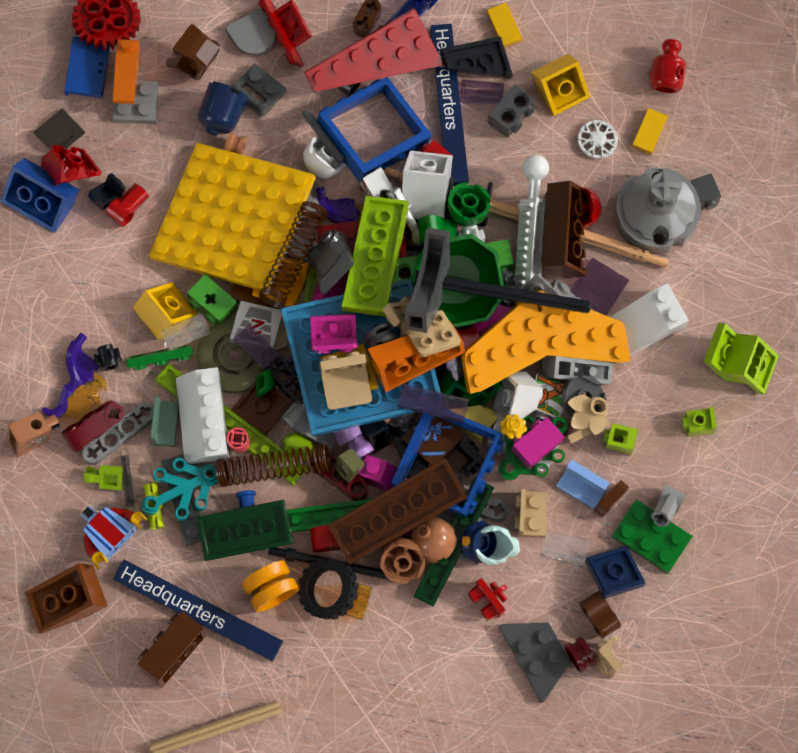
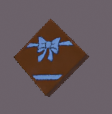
M434 416L420 446L418 455L432 466L444 459L459 444L464 435L451 423ZM419 420L401 438L407 445H409Z

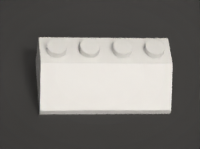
M218 367L194 370L177 377V394L186 464L212 462L222 458L228 460L229 449L226 438L227 431L221 377Z

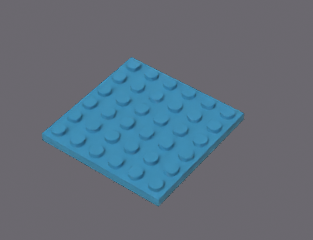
M411 279L393 283L389 303L400 302L405 296H412L414 289ZM344 294L281 308L312 437L443 406L444 403L435 369H432L388 392L384 391L376 378L379 388L371 391L372 401L370 403L329 410L326 404L321 377L320 361H322V356L338 352L339 349L330 350V353L319 354L317 350H312L310 316L355 314L357 345L364 343L363 337L373 328L389 322L384 316L342 311ZM390 324L392 332L396 333L398 338H400L401 330ZM364 343L365 349L368 354L367 349L370 348V346Z

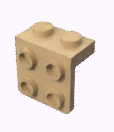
M443 310L437 311L427 333L406 330L405 322H402L400 338L408 335L422 357L457 347L461 342Z
M351 352L343 358L328 356L324 358V361H320L321 377L326 404L329 410L368 404L372 401L365 354Z

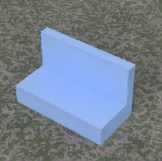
M571 459L556 487L594 510L607 490L609 482Z

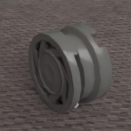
M384 323L373 328L363 337L364 343L368 344L370 348L398 339L397 334L392 332L390 323Z

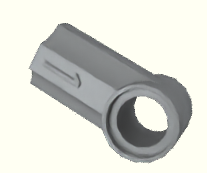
M666 485L651 516L654 524L659 527L668 526L686 495Z

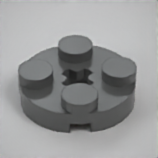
M591 376L571 378L562 392L561 406L563 410L567 411L572 417L575 411L568 405V401L575 396L582 395L584 392L586 393L585 396L591 399L601 397L606 401L605 392L603 393L601 383ZM594 406V410L600 412V408Z

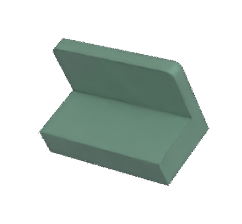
M155 396L150 438L152 445L175 447L179 413L178 402L161 401L160 397Z

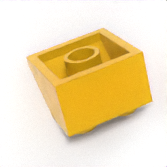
M569 54L531 72L537 91L553 116L590 98L579 62Z
M173 282L146 290L132 307L158 340L174 335L199 315Z

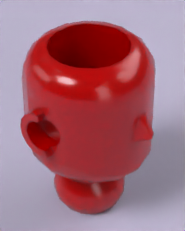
M666 39L662 43L663 54L656 56L652 62V69L649 73L650 84L656 91L677 93L684 85L686 62L678 56L682 50L681 42L674 39Z

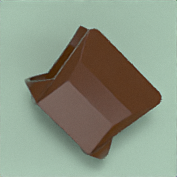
M191 24L173 47V51L178 57L169 58L166 65L167 67L176 68L198 81L218 55L220 44L210 39L194 24Z

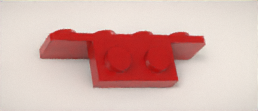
M259 0V6L269 17L267 19L268 24L277 33L276 39L286 51V59L291 65L302 67L304 63L296 47L313 36L295 1L290 0L278 9H275L271 0Z

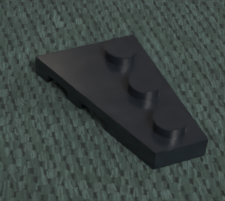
M501 36L445 47L440 50L446 71L511 78L513 76Z

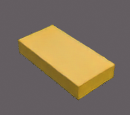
M507 3L487 9V15L497 37L501 36L504 48L522 42L523 38Z
M648 108L632 147L652 155L668 116Z

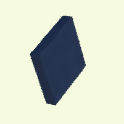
M627 546L593 555L585 560L604 599L645 586L646 582Z

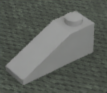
M546 356L542 361L541 375L560 380L591 376L601 384H611L613 363Z

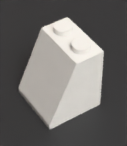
M418 151L409 152L403 170L402 194L406 201H409L411 204L409 211L414 220L427 215H437L445 219L453 155Z

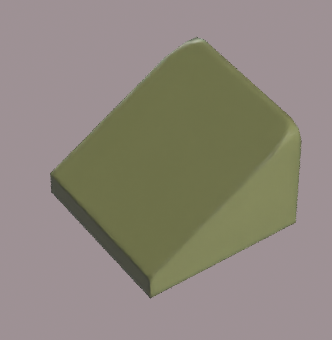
M349 449L339 455L334 468L349 483L363 468L364 462L353 449Z

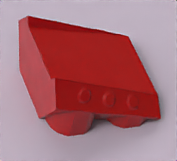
M53 145L51 150L42 157L41 168H45L53 179L54 186L100 176L102 173L86 150L78 147L65 149L60 145Z

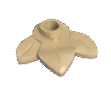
M578 395L568 401V405L575 411L571 419V427L573 429L585 430L589 428L593 435H597L604 430L606 426L605 416L608 413L609 406L603 398L594 397L591 399L585 395ZM594 406H598L600 412H596Z

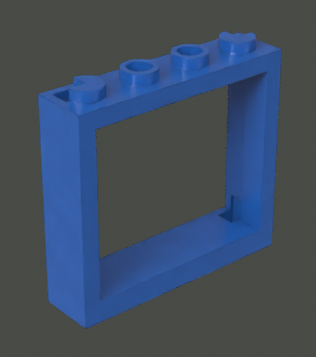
M388 77L373 81L369 87L356 90L348 98H341L330 108L328 106L324 107L319 111L317 117L319 124L346 158L344 163L359 183H361L362 178L380 167L382 170H385L408 157L410 151H419L426 142L429 144L432 134ZM383 92L415 136L363 163L332 119Z
M441 407L424 410L393 477L392 486L395 487L406 480L434 416L492 441L463 508L455 505L448 509V511L467 518L468 514H473L477 502L474 500L477 493L482 494L485 488L486 481H484L486 473H491L493 470L495 453H500L504 445L502 433Z

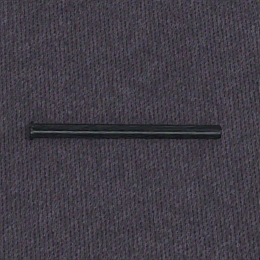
M416 269L413 287H415L419 274L418 269ZM445 277L442 283L443 290L586 314L591 309V302L589 300L452 277Z

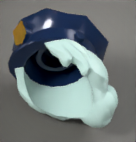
M483 520L469 525L460 540L464 556L475 564L482 562L487 565L504 563L507 557H515L520 552L518 539L511 537L506 528L491 526Z

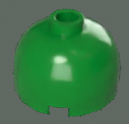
M468 182L456 185L450 191L447 200L450 217L457 224L465 227L480 224L487 217L491 202L490 195L486 189L478 184L474 186L467 185Z

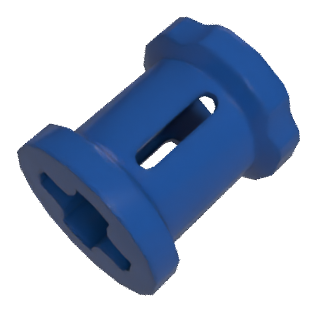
M247 490L236 493V498L239 499V507L255 505L254 496H256V491Z

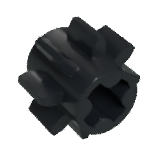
M112 344L98 347V354L93 355L97 367L102 366L103 371L117 368L119 366L118 361L122 360L119 348H113Z

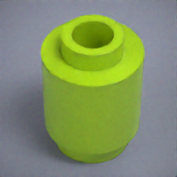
M296 431L286 435L282 442L284 445L283 450L287 449L291 455V449L294 448L296 459L299 460L298 448L301 447L303 459L307 463L305 447L308 446L311 458L313 456V443Z

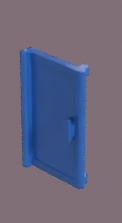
M73 36L64 91L66 96L75 94L103 98L110 46H107L105 51H103L101 45L95 49L94 43L87 46L86 40L80 41V37Z

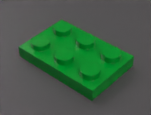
M636 499L612 535V538L668 574L693 536L672 522L668 526L659 527L655 525L651 518L654 510Z

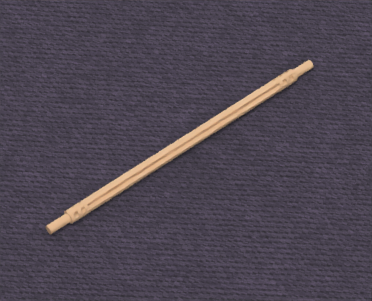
M389 167L383 170L386 176L398 179L400 183H403L402 171ZM491 199L489 212L519 221L520 208ZM585 229L584 235L581 236V242L643 263L647 261L667 268L669 259L651 254L649 250Z

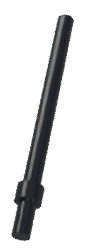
M274 547L269 548L268 555L285 558V561L290 562L296 560L311 563L313 561L317 562L320 558H325L297 552V549L289 547L287 549ZM358 564L349 565L353 569V573L389 580L381 569Z

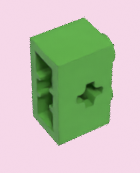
M205 274L187 292L190 306L197 311L200 309L204 312V317L213 325L215 323L221 324L225 319H229L238 309L237 301ZM209 300V301L212 302V301L215 300V304H213V303H209V304H208L207 301Z

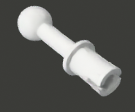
M399 187L395 188L394 192L391 190L387 193L390 199L406 201ZM408 210L406 223L412 232L411 241L417 246H422L419 240L418 225Z

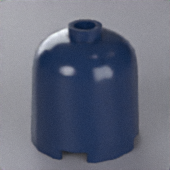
M213 81V83L209 82L197 115L201 125L206 128L205 131L214 136H217L218 133L229 134L235 129L249 100L248 96L240 91L239 94L230 91L231 86Z

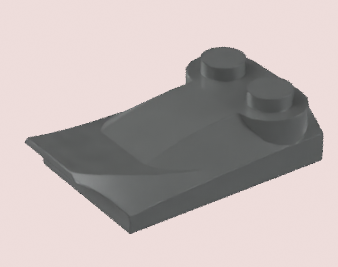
M326 231L320 243L316 247H311L310 252L307 253V262L314 267L320 291L324 295L354 265L348 236L342 231Z

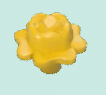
M517 414L513 416L506 415L505 420L500 422L502 427L501 433L507 435L509 439H513L514 436L520 439L521 435L527 431L526 421Z

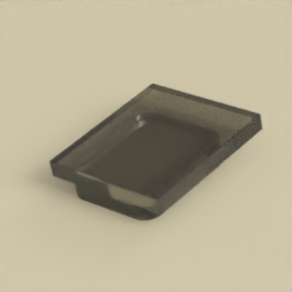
M62 108L33 133L51 150L53 145H60L67 149L85 134V131Z

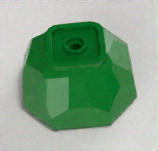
M473 234L450 238V269L446 277L456 276L458 279L504 286L498 252ZM423 250L410 268L413 285L416 269L420 270ZM442 289L443 301L438 311L443 310L455 328L488 321L502 299Z

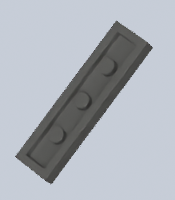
M183 455L161 461L163 469L168 474L190 480L188 473H176L172 469L174 460L177 458L184 459ZM178 462L175 464L177 468H183V465ZM168 484L169 490H171V489L177 487V486ZM193 492L188 506L189 515L187 519L178 521L185 546L201 542L196 517L200 516V513L194 508L196 499ZM182 495L172 499L175 511L179 507ZM180 510L178 515L184 517L185 512Z

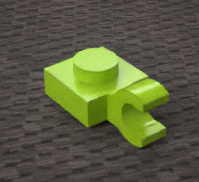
M101 465L99 470L95 467H86L83 482L99 483V489L122 490L123 467Z

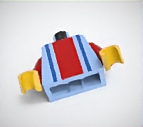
M90 506L87 507L81 514V517L88 522L83 529L85 532L83 542L86 554L91 558L96 568L100 569L98 564L101 561L108 563V560L137 531L135 526L141 529L142 526L139 522L142 519L147 521V518L139 511L133 512L117 507L111 509L104 507L97 513Z

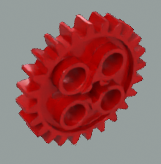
M77 0L78 6H73L72 26L75 28V34L80 35V41L86 40L87 46L94 43L95 49L101 45L103 51L106 50L107 46L114 50L118 39L130 40V37H136L135 31H139V24H141V17H139L140 9H138L137 2H133V0Z

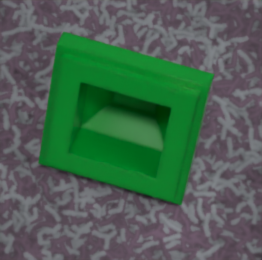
M266 369L256 377L257 397L263 396L276 387L270 369Z

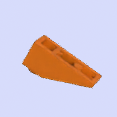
M118 39L115 58L113 103L135 104L141 60L139 40Z

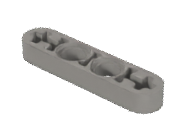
M147 402L139 404L127 413L120 422L112 426L100 437L92 440L82 451L85 462L90 465L99 464L152 423L153 405ZM145 409L148 411L150 409V416L148 418L146 416L139 419L141 424L138 425L133 416L136 415L138 419L142 415L141 410ZM128 421L132 422L134 429L131 432H124L122 425ZM108 435H114L117 438L113 446H107L104 443ZM101 442L102 447H103L106 451L103 453L102 449H100V450L97 451V453H96L97 456H98L97 458H95V459H94L93 457L88 458V457H89V450H92V451L95 452L96 450L99 449L98 443Z

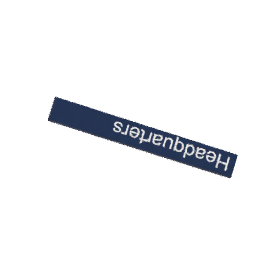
M452 24L431 25L432 42L441 60L440 50L445 47L454 46ZM444 65L435 67L443 148L453 155L451 177H454L453 185L468 182L469 184L457 72L446 71Z
M126 560L122 561L113 578L114 581L178 614L184 611L201 626L272 662L283 644V640Z

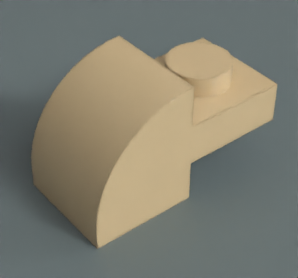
M405 296L400 302L388 303L382 308L386 314L387 321L399 330H401L402 322H405V310L411 296Z

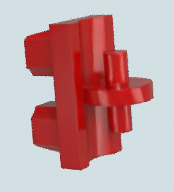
M480 578L469 591L468 596L474 604L483 598L488 602V605L480 610L486 621L496 616L502 617L506 610L497 597H499L502 603L508 600L504 594L508 589L507 586L504 584L499 587L494 581L490 584L494 591L492 592L483 578Z

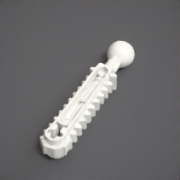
M541 155L527 157L522 165L523 175L529 180L528 199H521L518 205L520 210L515 266L517 289H523V286L536 274L541 275L542 271L541 258L543 255L546 200L539 197L540 183L548 175L549 164Z

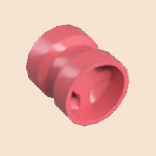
M235 427L227 434V443L231 450L236 453H243L249 449L251 440L246 430Z

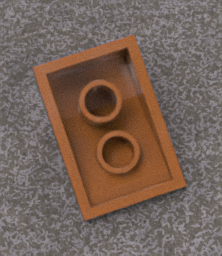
M78 563L25 592L40 634L88 617L108 606L94 566Z

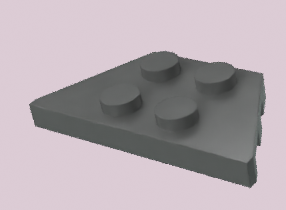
M549 622L499 625L502 635L538 699L543 703L571 663Z

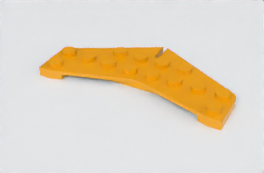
M519 302L462 354L461 360L467 393L481 392L547 355L612 363L630 361L625 326L619 320L592 310L586 314Z

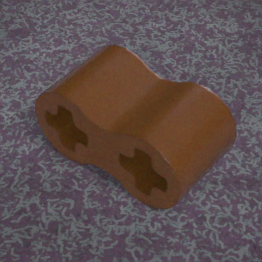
M600 591L579 602L582 611L601 639L621 627L619 619Z

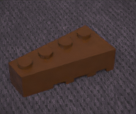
M570 180L547 183V192L545 194L546 212L544 214L545 230L543 234L544 247L541 258L542 267L565 279L587 276V268H583L582 258H586V250L581 247V236L584 235V227L579 219V216L583 215L581 186Z

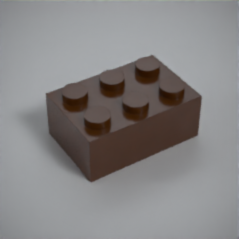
M184 611L179 615L176 613L168 622L170 626L166 631H160L153 640L155 644L149 650L146 648L138 657L140 661L137 664L140 670L161 688L164 687L206 637L204 628Z

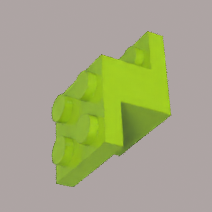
M718 323L709 349L706 352L704 363L724 381L747 384L757 394L765 395L779 355L759 336L738 334L726 323Z

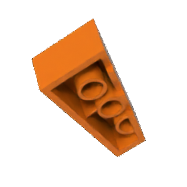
M458 334L461 339L459 346L426 357L419 355L408 335L368 348L367 350L373 372L384 391L388 392L465 353L463 340Z

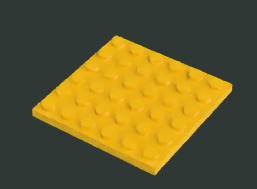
M196 143L149 253V257L158 262L260 291L264 288L263 283L267 282L266 277L269 276V271L272 270V265L275 264V259L278 258L277 254L281 252L280 248L284 246L283 242L286 240V236L290 234L289 230L293 228L292 223L295 222L294 218L298 216L297 212L300 211L302 202L307 201L316 177L308 172ZM275 265L274 269H279L278 266L280 265ZM272 271L271 275H276L275 272L278 271ZM269 277L268 281H273L272 278L275 279V277ZM266 283L265 287H270V284L272 285L273 283Z

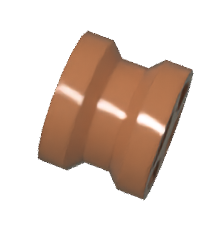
M230 132L224 150L243 155L247 137H237L234 133Z

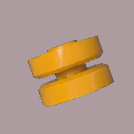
M280 560L271 563L252 573L242 581L241 586L246 595H254L250 602L256 613H261L280 605L299 591L295 579L286 578L290 570L285 561Z

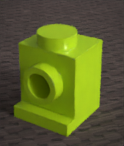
M714 407L686 411L684 417H682L683 430H687L688 437L714 434L717 429ZM702 418L703 423H697L695 419Z
M612 423L610 430L605 429L603 442H607V449L627 453V455L631 456L638 429ZM619 437L623 442H616L615 438Z

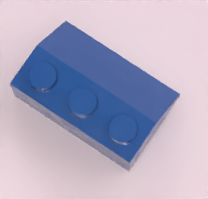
M24 158L12 166L0 202L55 233L73 208L80 189L70 183L54 186L53 179L45 169Z

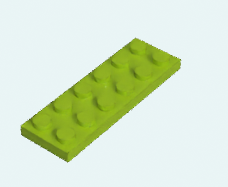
M366 196L353 252L354 265L349 271L342 311L386 317L382 308L390 301L409 210V201Z

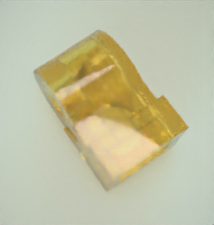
M358 583L357 600H354L353 608L346 611V616L363 620L372 593V587Z

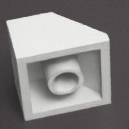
M518 371L502 380L503 386L496 393L492 409L502 421L505 420L506 415L513 416L514 414L523 419L537 409L543 395L542 387L527 372Z

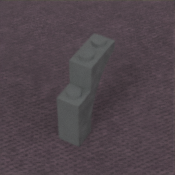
M428 228L425 232L423 256L417 282L405 310L406 330L427 333L443 301L442 283L450 269V231Z

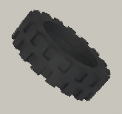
M320 558L317 562H311L309 564L310 567L303 570L302 578H299L300 588L298 594L300 595V604L305 606L304 610L318 618L335 620L338 619V616L343 617L347 614L346 611L348 609L351 610L353 608V602L358 597L356 592L359 590V584L356 583V574L352 572L353 569L349 565L332 558ZM333 570L341 578L342 592L339 599L332 606L322 607L315 599V584L324 572Z

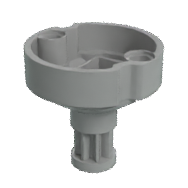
M649 168L640 177L631 176L622 186L615 205V222L622 237L630 245L649 250L651 254L669 253L672 246L685 245L693 236L701 215V202L695 187L680 173L666 168ZM659 238L663 241V244L658 245L653 239Z

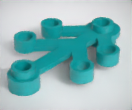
M182 458L175 459L172 464L173 471L176 473L185 472L196 476L191 480L168 474L163 468L155 469L152 475L155 482H165L177 487L157 497H145L141 504L142 512L148 516L155 515L160 505L182 495L174 516L178 521H184L189 515L188 506L193 489L200 485V494L194 502V508L198 511H204L208 506L207 497L210 486L218 483L216 466L206 464L199 468L186 464ZM179 462L183 465V468L179 469L175 464ZM161 472L164 477L157 478L156 473ZM211 472L213 477L208 478L205 473ZM201 500L205 503V506L200 507L197 502ZM147 502H154L155 507H149ZM180 510L184 511V512H185V516H184V517L179 516V515H178V511H180Z

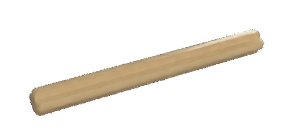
M276 701L149 745L150 752L167 753L281 714L280 704Z

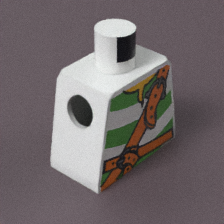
M537 374L535 381L542 387L543 395L537 409L530 414L535 416L534 422L538 419L543 421L546 417L552 421L556 417H561L565 412L561 406L562 392L565 385Z

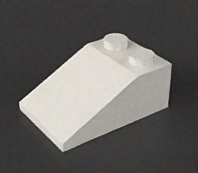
M668 283L647 293L611 316V318L621 321L625 326L630 356L685 329L689 322Z

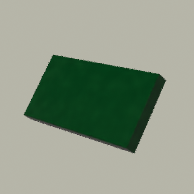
M285 499L196 517L205 561L294 543Z

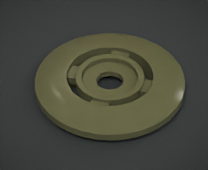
M236 318L225 319L221 324L216 323L203 334L197 348L199 369L216 367L219 369L222 366L227 371L238 372V375H232L219 369L222 391L231 393L247 391L256 381V377L265 371L261 365V355L266 350L230 342ZM233 349H238L241 351L242 357L238 361H232L228 356L229 352ZM269 356L266 357V364H273V358H270Z

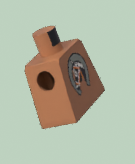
M37 412L9 424L7 439L18 458L50 440V431L59 427L60 424L54 414L44 419L42 414Z

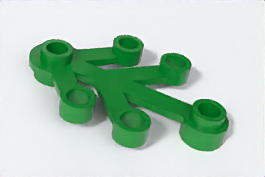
M530 416L523 418L525 421L529 420L532 424L534 423V419ZM556 417L551 421L554 425L557 422H561L563 428L558 430L563 435L567 432L568 423L564 418ZM527 427V431L524 432V435L531 431L529 427ZM505 435L506 459L501 461L498 469L503 479L511 481L519 475H536L539 478L547 476L548 466L544 463H539L530 470L522 465L523 463L518 457L515 458V454L511 450L514 442L509 441L507 435ZM555 449L542 460L561 463L564 460L565 453L561 449ZM560 453L562 458L555 459L554 454ZM506 466H513L514 471H506ZM539 467L545 468L546 472L544 474L538 473L537 469Z

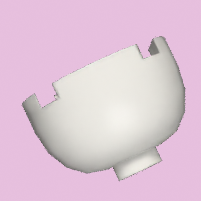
M318 135L310 140L303 152V161L308 172L322 179L336 176L346 166L344 162L339 164Z

